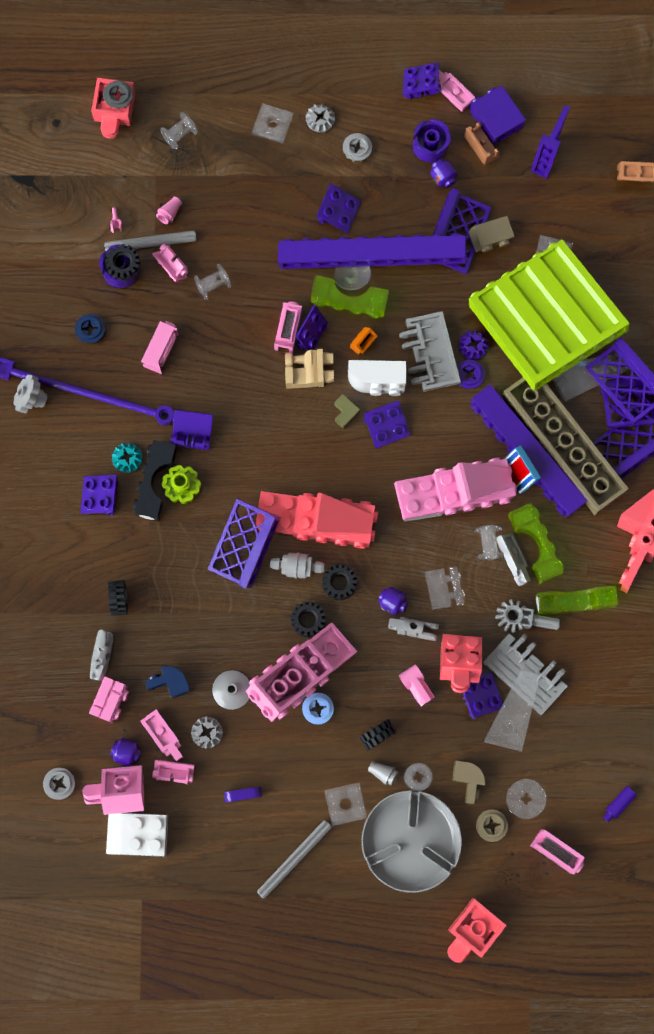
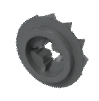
M113 81L105 87L103 98L110 108L113 107L119 110L122 107L126 108L131 103L133 92L126 82ZM118 89L120 94L123 95L120 96L119 101H117L116 96H113L117 95Z

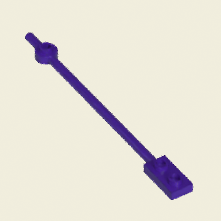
M0 357L1 379L10 381L11 375L24 379L27 375H33L38 377V382L41 384L154 416L160 425L167 426L174 422V412L169 406L163 405L154 409L16 369L14 368V361ZM168 414L169 416L167 419H162V415Z

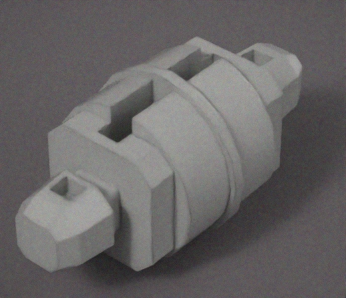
M289 552L288 555H283L282 560L281 558H273L270 562L272 569L280 570L282 568V574L295 579L311 577L313 571L314 573L325 571V564L323 562L315 561L314 563V557H310L309 554H301L300 552Z

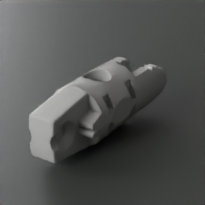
M404 617L389 619L388 629L397 631V634L431 641L437 640L436 635L422 631L423 628L438 630L439 624Z
M102 629L98 631L91 660L90 679L103 681L114 639V634L111 632H106Z

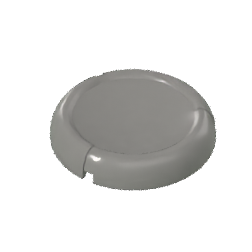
M402 791L384 798L373 808L364 824L362 851L369 869L382 883L398 891L415 893L436 887L451 874L450 871L456 866L461 853V832L454 814L441 800L428 793Z

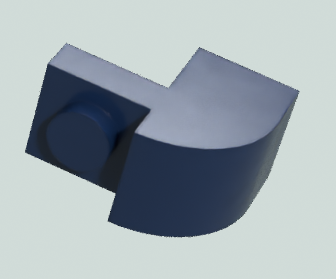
M170 666L161 667L162 676L159 674L148 677L149 681L145 682L148 691L167 685L173 699L191 692L183 673L177 668Z

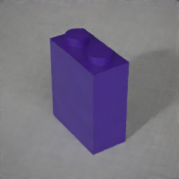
M503 86L494 87L485 96H479L471 102L470 113L476 122L481 124V129L493 146L524 128L526 119Z

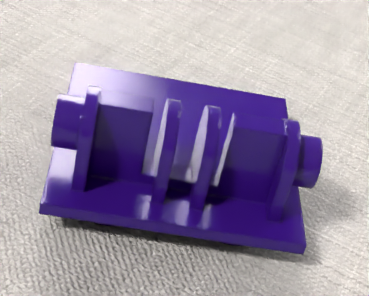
M439 62L404 69L403 96L405 95L406 98L411 100L419 96L423 97V91L425 96H428V92L429 95L442 91L441 84H439Z
M330 183L316 215L318 222L325 223L326 221L341 231L348 233L361 201Z
M313 305L296 335L298 339L296 346L300 349L305 348L307 351L313 350L317 346L319 338L325 332L328 325L327 320L316 305Z
M399 400L363 413V418L368 426L375 449L410 436Z
M175 409L171 443L180 447L209 450L213 414Z
M117 475L84 476L81 514L106 513V515H114V512H116L115 501H117L115 495H118L116 491L117 484H119Z
M491 671L481 674L479 683L470 682L468 691L463 693L465 696L463 699H466L465 705H468L470 712L469 716H472L473 719L505 708Z

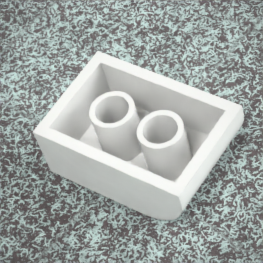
M349 360L348 380L354 389L362 393H370L373 396H380L382 393H389L390 396H400V394H404L406 385V361Z
M109 814L106 854L166 856L169 816Z

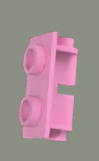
M161 245V251L152 254L175 282L187 278L188 267L185 266L180 258H176L175 261L173 260L176 254L169 245Z
M155 760L152 778L170 781V778H174V782L192 783L194 765Z

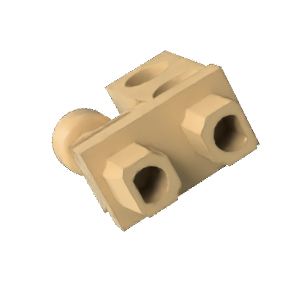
M323 349L308 350L305 355L293 356L292 352L285 353L286 389L324 387V383L334 382V370L323 371V365H334L333 353L323 352ZM293 364H304V368H293Z

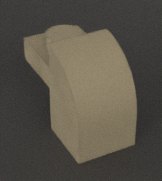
M457 760L454 762L452 781L467 783L465 803L474 804L479 799L480 789H476L477 785L485 786L484 775L480 768L472 763Z

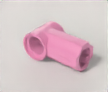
M416 665L399 674L402 683L411 691L420 707L435 698L425 683L423 674Z

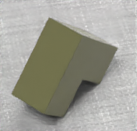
M343 394L335 401L334 405L341 411L335 418V422L344 429L360 413V409Z

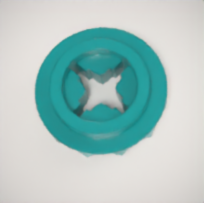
M122 443L116 447L112 453L113 465L117 470L124 473L137 470L142 463V453L138 446L132 443ZM124 451H126L128 455H133L129 458V465L125 459L122 460L125 453Z

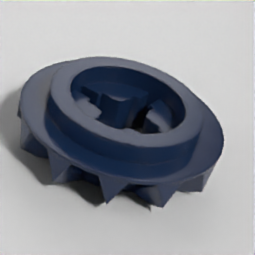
M87 314L80 317L76 322L75 333L83 343L91 344L98 342L104 336L105 325L103 320L97 315ZM90 322L92 327L96 328L95 330H92L91 336L89 335L88 331L85 330L89 328Z

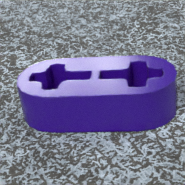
M261 787L224 792L225 802L262 797Z

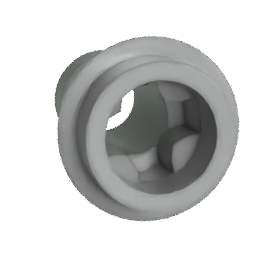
M372 761L368 768V771L385 785L389 784L391 786L394 784L399 771L395 770V767Z

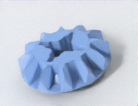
M314 693L305 699L302 711L304 717L309 722L323 724L332 717L334 706L327 695ZM316 700L319 706L327 707L321 710V717H319L316 711H309L315 708Z

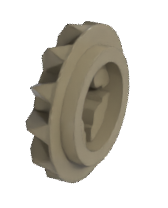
M486 810L478 817L476 830L484 840L496 842L506 835L508 822L501 812ZM490 817L493 823H500V825L494 828V835L491 829L484 828V826L489 824Z

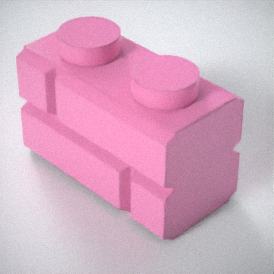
M104 677L89 713L113 723L114 719L118 720L122 711L119 708L121 702H125L129 695L128 686Z

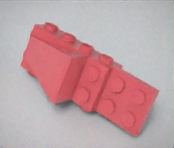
M654 489L623 512L617 527L633 534L629 547H631L630 554H632L628 564L630 569H625L619 582L622 584L620 590L628 593L643 560L651 563L654 558Z
M264 491L260 493L258 508L281 517L275 533L293 535L298 540L304 541L314 539L319 543L335 542V545L339 546L349 544L360 549L369 547L370 541L374 542L375 530H372V525L377 523L378 512L374 511L375 506L371 505V502L360 501V503H353L351 499L345 498L339 501L322 493H318L317 497L310 493H303V495L299 496ZM257 514V526L263 524L264 515Z

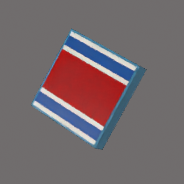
M521 445L504 458L507 459L508 464L511 466L512 482L516 484L519 494L527 491L541 478Z

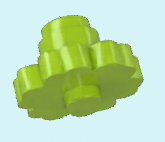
M181 465L170 468L169 474L163 476L162 487L166 490L165 496L173 503L178 501L181 504L192 502L194 500L193 495L200 493L201 482L197 479L198 473L191 467L184 469Z

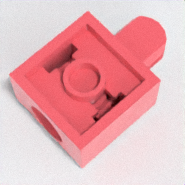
M97 78L91 112L94 121L101 122L100 129L105 138H115L118 135L119 125L130 126L136 94L134 82L124 81L131 87L133 96L131 103L126 108L122 107L117 110L113 107L110 108L105 103L103 91L110 82L119 80ZM118 89L117 95L113 96H116L117 101H119L120 96L123 95L120 94Z
M443 634L440 655V680H451L452 690L457 693L467 692L470 682L479 683L482 671V637Z
M472 898L448 929L456 937L448 948L449 958L454 962L460 963L466 959L471 951L482 958L506 927V924Z

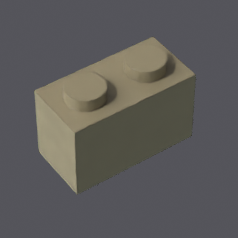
M507 216L475 225L469 230L476 252L483 251L485 253L491 251L494 246H507L515 237Z

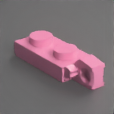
M439 70L441 92L463 112L475 99V96L451 73L445 72L443 74Z
M154 710L140 721L166 756L171 754L177 762L183 758V755L178 750L181 747L180 741L157 710Z

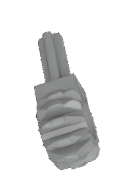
M510 599L508 604L506 602L501 603L503 608L498 607L496 610L500 614L496 615L495 618L502 620L498 626L506 625L504 631H508L509 627H511L512 633H515L516 627L519 630L530 629L531 625L558 630L560 626V620L557 618L533 614L534 610L526 608L525 605L520 608V601H517L514 605L513 600ZM508 612H514L517 619L515 621L510 620Z

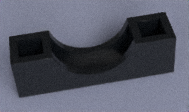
M153 440L152 445L148 446V463L143 465L142 474H144V478L138 484L137 492L140 493L138 500L135 499L133 504L136 517L159 522L163 502L153 492V481L160 471L173 467L177 452L176 445Z

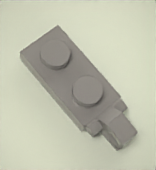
M513 533L497 537L496 540L507 561V565L517 585L522 586L530 582L531 579L526 570L528 567L527 562Z

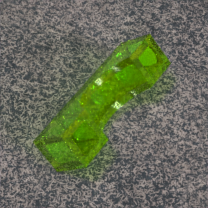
M316 275L311 302L320 307L327 305L332 306L335 310L346 309L354 314L366 313L370 317L379 318L384 317L389 290L370 287L361 296L349 297L337 289L334 279Z
M530 503L511 511L508 517L515 532L530 535L538 544L539 557L532 566L539 585L561 576L564 566L561 560L555 556V546L552 541L549 542L546 536L548 532L545 525H541L538 519L540 515L537 508L533 507Z
M616 586L596 587L573 592H539L535 596L537 615L615 608L618 605Z

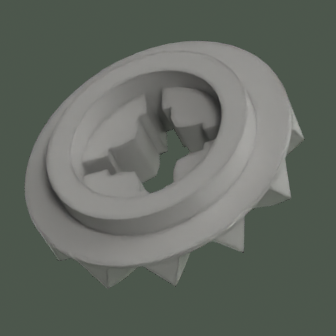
M323 103L321 105H314L306 114L307 125L316 132L328 131L335 122L334 112L330 109V106H324ZM317 114L319 116L324 114V120L320 119L317 121Z
M360 133L349 135L343 143V152L346 157L353 162H361L365 158L368 159L372 151L370 139ZM358 142H360L359 145L361 149H359L358 152L355 153V148L353 147H356V145H358Z
M206 716L199 718L193 724L191 735L193 741L199 747L212 748L220 742L223 730L221 724L215 718ZM202 725L207 729L214 728L210 732L211 740L207 736L199 737L204 732Z
M54 768L44 777V791L52 799H65L74 790V776L67 769ZM61 778H63L62 783L64 784L66 789L61 787L56 789V784L54 783V781H52V779L60 780Z

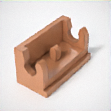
M479 122L476 123L473 129L471 126L466 128L465 139L484 166L500 157L499 150L495 149L481 129Z
M621 161L617 165V170L619 171L617 180L654 182V163Z

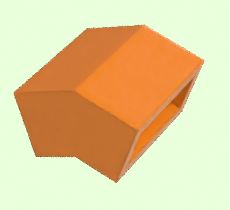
M364 327L350 344V349L358 355L360 353L363 354L376 339L377 335L371 328ZM366 336H368L369 338H368V339L364 342V344L360 347L359 345H360V344L362 343V341L366 338Z

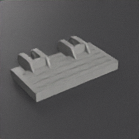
M443 311L406 319L407 329L415 327L416 329L400 333V339L417 336L418 340L402 344L403 350L413 349L416 364L425 362L423 365L409 368L408 372L409 374L426 371L427 374L426 376L413 378L411 384H422L423 392L460 384L461 381Z
M508 634L483 663L536 712L542 715L566 689L567 685L563 681H560L556 687L554 686L566 671L562 668L550 681L546 675L556 666V662L553 660L540 673L539 671L543 668L544 664L533 654L527 660L524 659L536 644L534 642L530 643L524 653L521 654L516 649L520 644L524 643L527 636L523 634L511 647L510 644L515 638Z

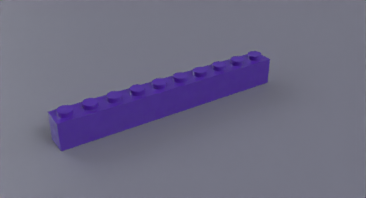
M458 233L451 234V236H443L441 234H434L428 237L423 235H414L413 237L397 235L394 238H387L386 236L368 238L362 236L357 239L341 237L337 240H331L330 238H321L320 240L305 238L302 241H294L293 239L278 241V264L281 269L466 263V237Z

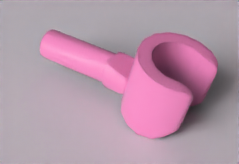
M114 207L112 208L113 220L110 222L111 232L114 233V228H119L120 232H122V222L118 219L117 209Z

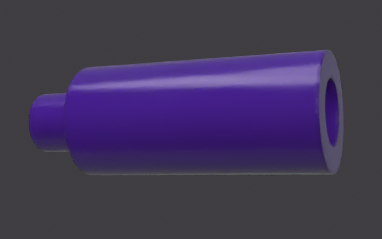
M626 786L605 809L607 813L603 818L607 822H610L612 818L617 819L637 797V794Z

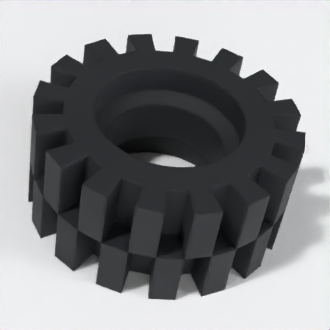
M121 244V247L115 245L116 249L111 248L110 253L107 252V259L105 258L109 274L114 279L118 278L119 281H122V279L129 281L128 278L130 277L134 279V275H138V270L141 269L138 253L130 245H127V247H125V244ZM120 257H127L130 259V265L125 269H120L116 266V261Z
M342 564L329 567L322 578L324 592L330 598H334V600L349 598L353 595L357 586V576L354 574V570ZM337 575L344 576L347 579L346 587L336 589L332 584L333 578Z
M125 580L109 581L108 596L111 616L127 615L128 596Z
M304 601L296 605V608L292 610V628L302 637L311 638V636H315L325 626V612L317 603ZM306 612L314 614L316 618L314 625L310 627L304 626L300 621L302 614Z
M388 718L359 738L367 751L397 733V730Z

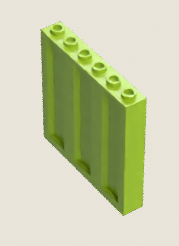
M563 240L557 243L553 242L546 250L537 252L532 259L520 263L516 269L504 273L499 280L490 282L486 288L474 292L469 298L471 310L533 391L541 388L628 332L630 324Z

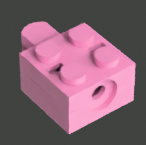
M142 765L102 769L101 784L86 785L83 788L84 802L87 805L102 803L104 815L144 811Z

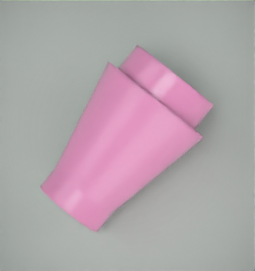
M173 197L158 209L157 218L164 224L173 222L182 202L177 197Z

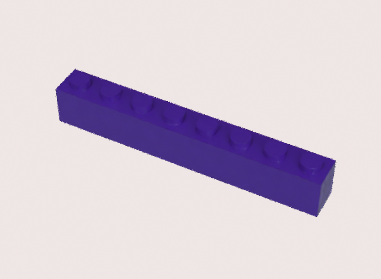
M490 384L472 398L471 408L476 414H480L484 418L483 422L489 429L492 428L498 441L500 443L504 442L508 447L507 451L509 454L516 447L522 446L541 477L534 484L544 490V496L549 501L554 502L555 508L561 516L568 518L587 502L586 498Z

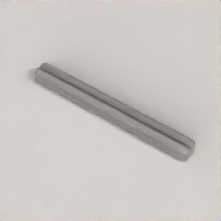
M192 230L105 242V251L113 245L125 244V246L130 245L132 249L161 246L163 244L171 245L196 241V232Z
M324 820L258 889L257 893L263 899L266 898L332 826Z

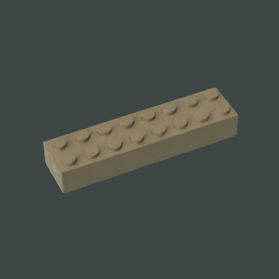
M522 377L504 390L503 399L586 498L587 502L585 504L594 516L625 494L628 487L547 384L533 391Z

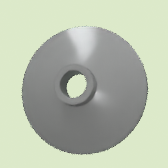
M234 670L223 672L214 681L212 688L213 697L225 709L234 710L241 708L249 700L246 691L251 686L249 684L250 681L241 672ZM229 686L235 687L233 693L228 692Z

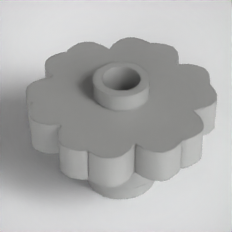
M27 375L25 379H22L14 396L15 410L27 413L28 409H32V407L42 408L47 401V394L40 389L38 377Z

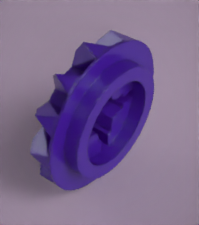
M477 330L467 331L459 340V350L468 359L476 360L482 358L489 348L488 338ZM471 338L472 340H474V342H480L479 344H477V351L476 349H474L473 346H469L471 344Z
M464 360L457 365L461 381L459 386L466 389H475L482 384L485 372L480 363L475 360ZM474 369L473 375H472L474 378L472 379V378L470 377V378H468V379L465 380V378H466V373H465V372H468V373H469L470 371H472V370Z

